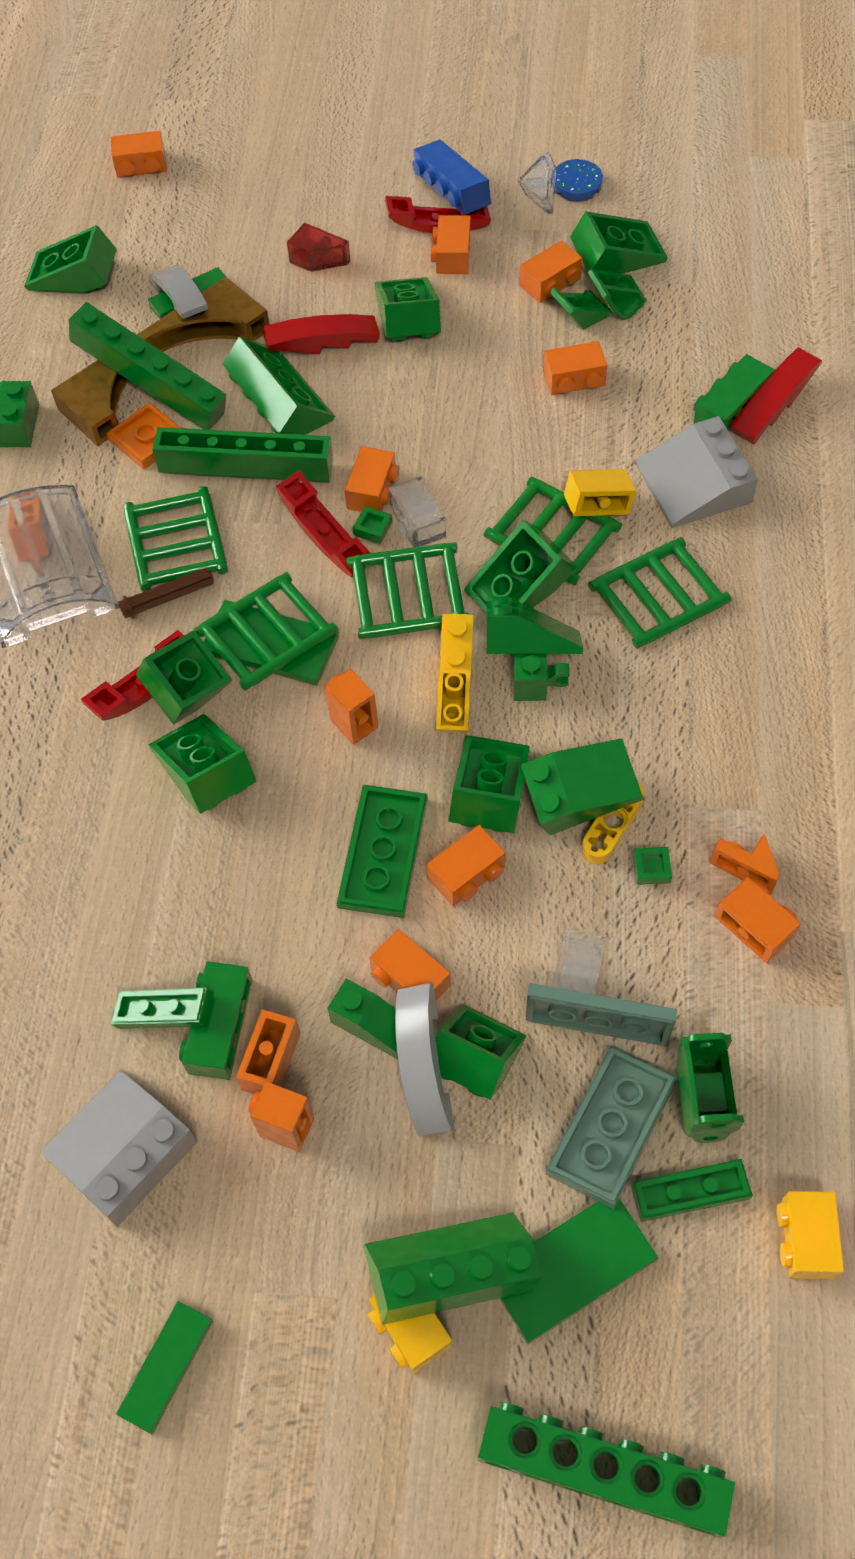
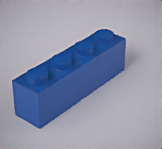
M441 139L413 149L415 160H413L412 164L416 175L426 181L428 186L434 188L441 197L443 196L450 202L452 207L458 209L463 215L491 204L489 179Z

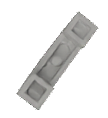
M174 265L149 275L150 283L157 291L163 290L171 298L174 309L183 319L208 309V305L198 287L180 266Z
M433 983L399 989L396 999V1044L400 1075L408 1109L418 1136L455 1131L450 1094L443 1093L433 1026V1021L438 1020Z

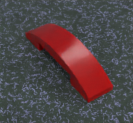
M385 196L388 218L401 226L420 232L433 233V227H438L439 215L470 216V231L489 225L491 222L488 206L463 215L458 209L413 206L411 197Z
M298 470L279 483L275 488L289 512L313 543L339 569L353 577V569L349 568L347 557L370 554V552L357 537L353 539L319 501L317 490Z
M179 630L175 631L154 646L155 652L184 635ZM137 667L112 686L105 681L81 698V702L102 721L126 714L153 697L136 676L139 669Z

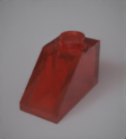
M305 222L287 241L289 262L310 272L345 266L351 262L348 240Z

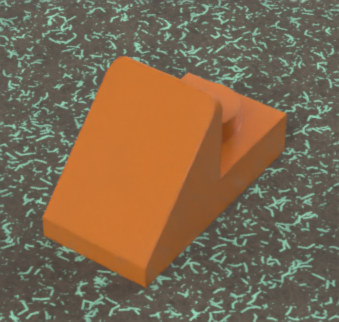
M764 834L761 836L752 854L745 851L740 844L728 842L722 838L719 839L713 850L710 864L741 880L749 877L753 882L763 885L770 895L772 894L780 874Z

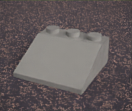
M719 416L690 425L635 462L636 467L671 528L752 503L758 482L756 475Z
M120 1070L40 1152L118 1227L197 1141L191 1131L165 1106Z

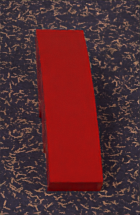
M318 315L290 319L263 327L268 350L320 354L323 346L349 349L351 341L377 343L380 337L374 315Z
M797 347L745 405L730 425V431L755 445L768 425L772 426L786 407L790 408L819 368L822 360Z

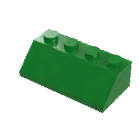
M238 337L222 364L230 373L229 377L244 390V396L253 401L258 407V413L272 424L271 428L275 433L306 435L334 420L336 416L280 351L268 350L265 344Z
M513 1212L364 1244L382 1325L533 1291L543 1277L532 1237Z

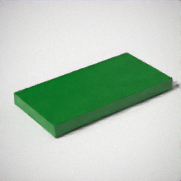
M224 600L218 613L235 602ZM251 607L241 613L277 656L292 647L260 609ZM281 615L303 640L318 631L312 623ZM231 621L215 629L245 666L258 669L266 664L265 660ZM339 631L274 674L317 686L337 643ZM205 638L204 643L213 655L218 659L224 660Z
M363 785L338 894L337 908L399 918L405 917L428 794Z
M620 1199L615 1209L597 1201L533 1242L543 1274L535 1289L529 1292L502 1297L500 1300L528 1345L657 1261L658 1256Z

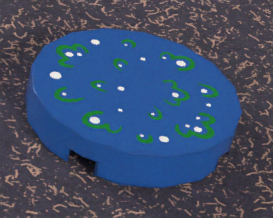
M582 159L567 160L560 163L553 170L551 184L554 192L562 194V198L570 201H584L592 198L594 193L601 191L603 174L601 169L590 161Z

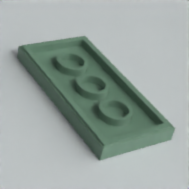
M533 983L529 984L526 1008L527 1022L661 1046L668 1045L676 1022L677 1009Z
M610 1046L546 1168V1175L615 1209L677 1083V1077Z

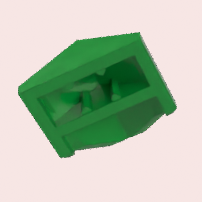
M590 269L588 272L603 299L623 319L631 318L647 301L631 275Z
M552 288L550 292L583 330L609 317L612 313L591 290H585L584 293H560L557 288Z

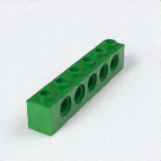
M500 1402L499 1408L490 1406L478 1454L479 1462L718 1538L726 1537L735 1482L724 1479L726 1473L724 1470L701 1464L700 1471L683 1466L684 1458L667 1452H660L659 1458L643 1453V1445L629 1440L620 1439L619 1445L602 1441L603 1433L587 1427L580 1426L578 1433L562 1428L564 1421L552 1416L540 1414L539 1420L523 1416V1408L510 1403ZM528 1430L535 1436L537 1445L534 1451L523 1454L516 1450L513 1444V1437L518 1431ZM566 1442L573 1446L576 1452V1461L573 1465L565 1467L556 1462L553 1456V1449L558 1443ZM607 1455L614 1460L616 1473L612 1479H602L596 1474L594 1460L597 1456ZM638 1468H649L655 1474L657 1483L653 1492H644L636 1485L635 1473ZM680 1480L690 1481L697 1490V1499L692 1506L683 1504L677 1497L676 1487Z

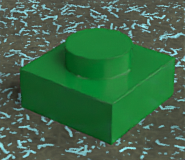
M365 506L353 526V535L381 544L393 522L392 514Z
M668 847L634 848L633 858L637 885L671 883L672 871Z

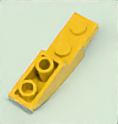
M442 614L436 731L468 732L474 615Z

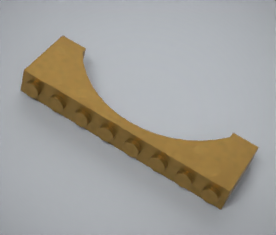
M224 277L201 292L208 305L207 310L185 319L176 310H173L136 335L162 352L185 343L208 339L237 340L240 336L255 341L264 335L263 327L269 325L267 309L227 277ZM96 360L53 388L51 392L58 411L96 446H99L108 440L106 433L118 425L116 420L117 405L121 393L129 380L101 361Z

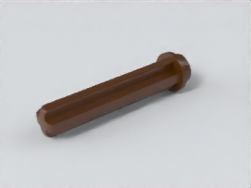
M203 568L131 597L122 596L123 600L118 601L124 618L131 617V619H134L135 614L212 585L214 583L213 576L208 568Z

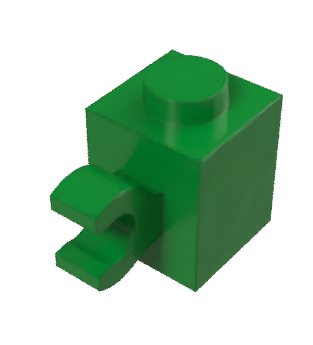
M514 654V701H546L547 686H569V664L558 663L547 668L546 654Z

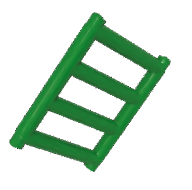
M531 476L527 481L528 487L493 528L488 527L484 531V537L501 546L508 538L504 534L505 531L538 492L552 499L532 523L543 530L562 506L570 509L564 497V492ZM609 515L574 516L554 540V543L561 550H563L587 519L602 525V527L574 560L577 568L565 580L566 582L573 585L578 583L580 572L613 531L617 533L622 528L621 522Z
M206 486L200 487L198 492L138 505H134L132 502H126L123 505L135 569L142 591L151 589V585L169 582L203 568H208L210 572L217 571L218 574H226L228 572L211 496ZM201 504L203 514L139 527L137 517ZM201 526H206L208 537L148 550L143 548L142 539ZM209 548L212 550L213 560L149 573L147 562Z
M682 537L672 540L588 582L591 591L597 590L633 636L632 643L637 649L695 621L732 600L728 592L722 593L687 551L685 548L686 542ZM674 553L710 599L696 606L660 560ZM649 566L685 612L670 618L634 572ZM623 578L659 625L644 631L609 585Z
M441 543L347 557V564L349 568L353 569L361 628H358L359 639L442 628V616L434 617L424 558L443 557L452 614H469L464 611L454 553H457V543ZM412 560L422 618L404 621L394 562ZM382 564L392 623L373 625L364 567Z
M288 572L277 576L194 628L200 638L204 636L241 679L239 683L245 691L339 631L333 622L328 624L291 583L292 578ZM281 589L318 631L303 640L266 598ZM256 605L292 647L277 656L241 613ZM231 621L265 660L266 664L251 672L215 629Z

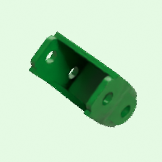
M692 1034L688 1037H682L678 1047L676 1074L685 1134L688 1137L694 1138L696 1142L711 1143L722 1141L729 1134L740 1130L744 1123L743 1115H737L728 1048L732 1041L731 1034Z

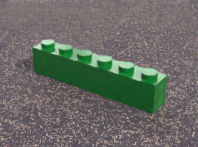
M85 302L69 318L70 342L200 428L211 430L224 415L226 393L88 302Z
M157 427L152 448L159 473L285 480L299 470L308 481L330 482L333 465L330 436Z

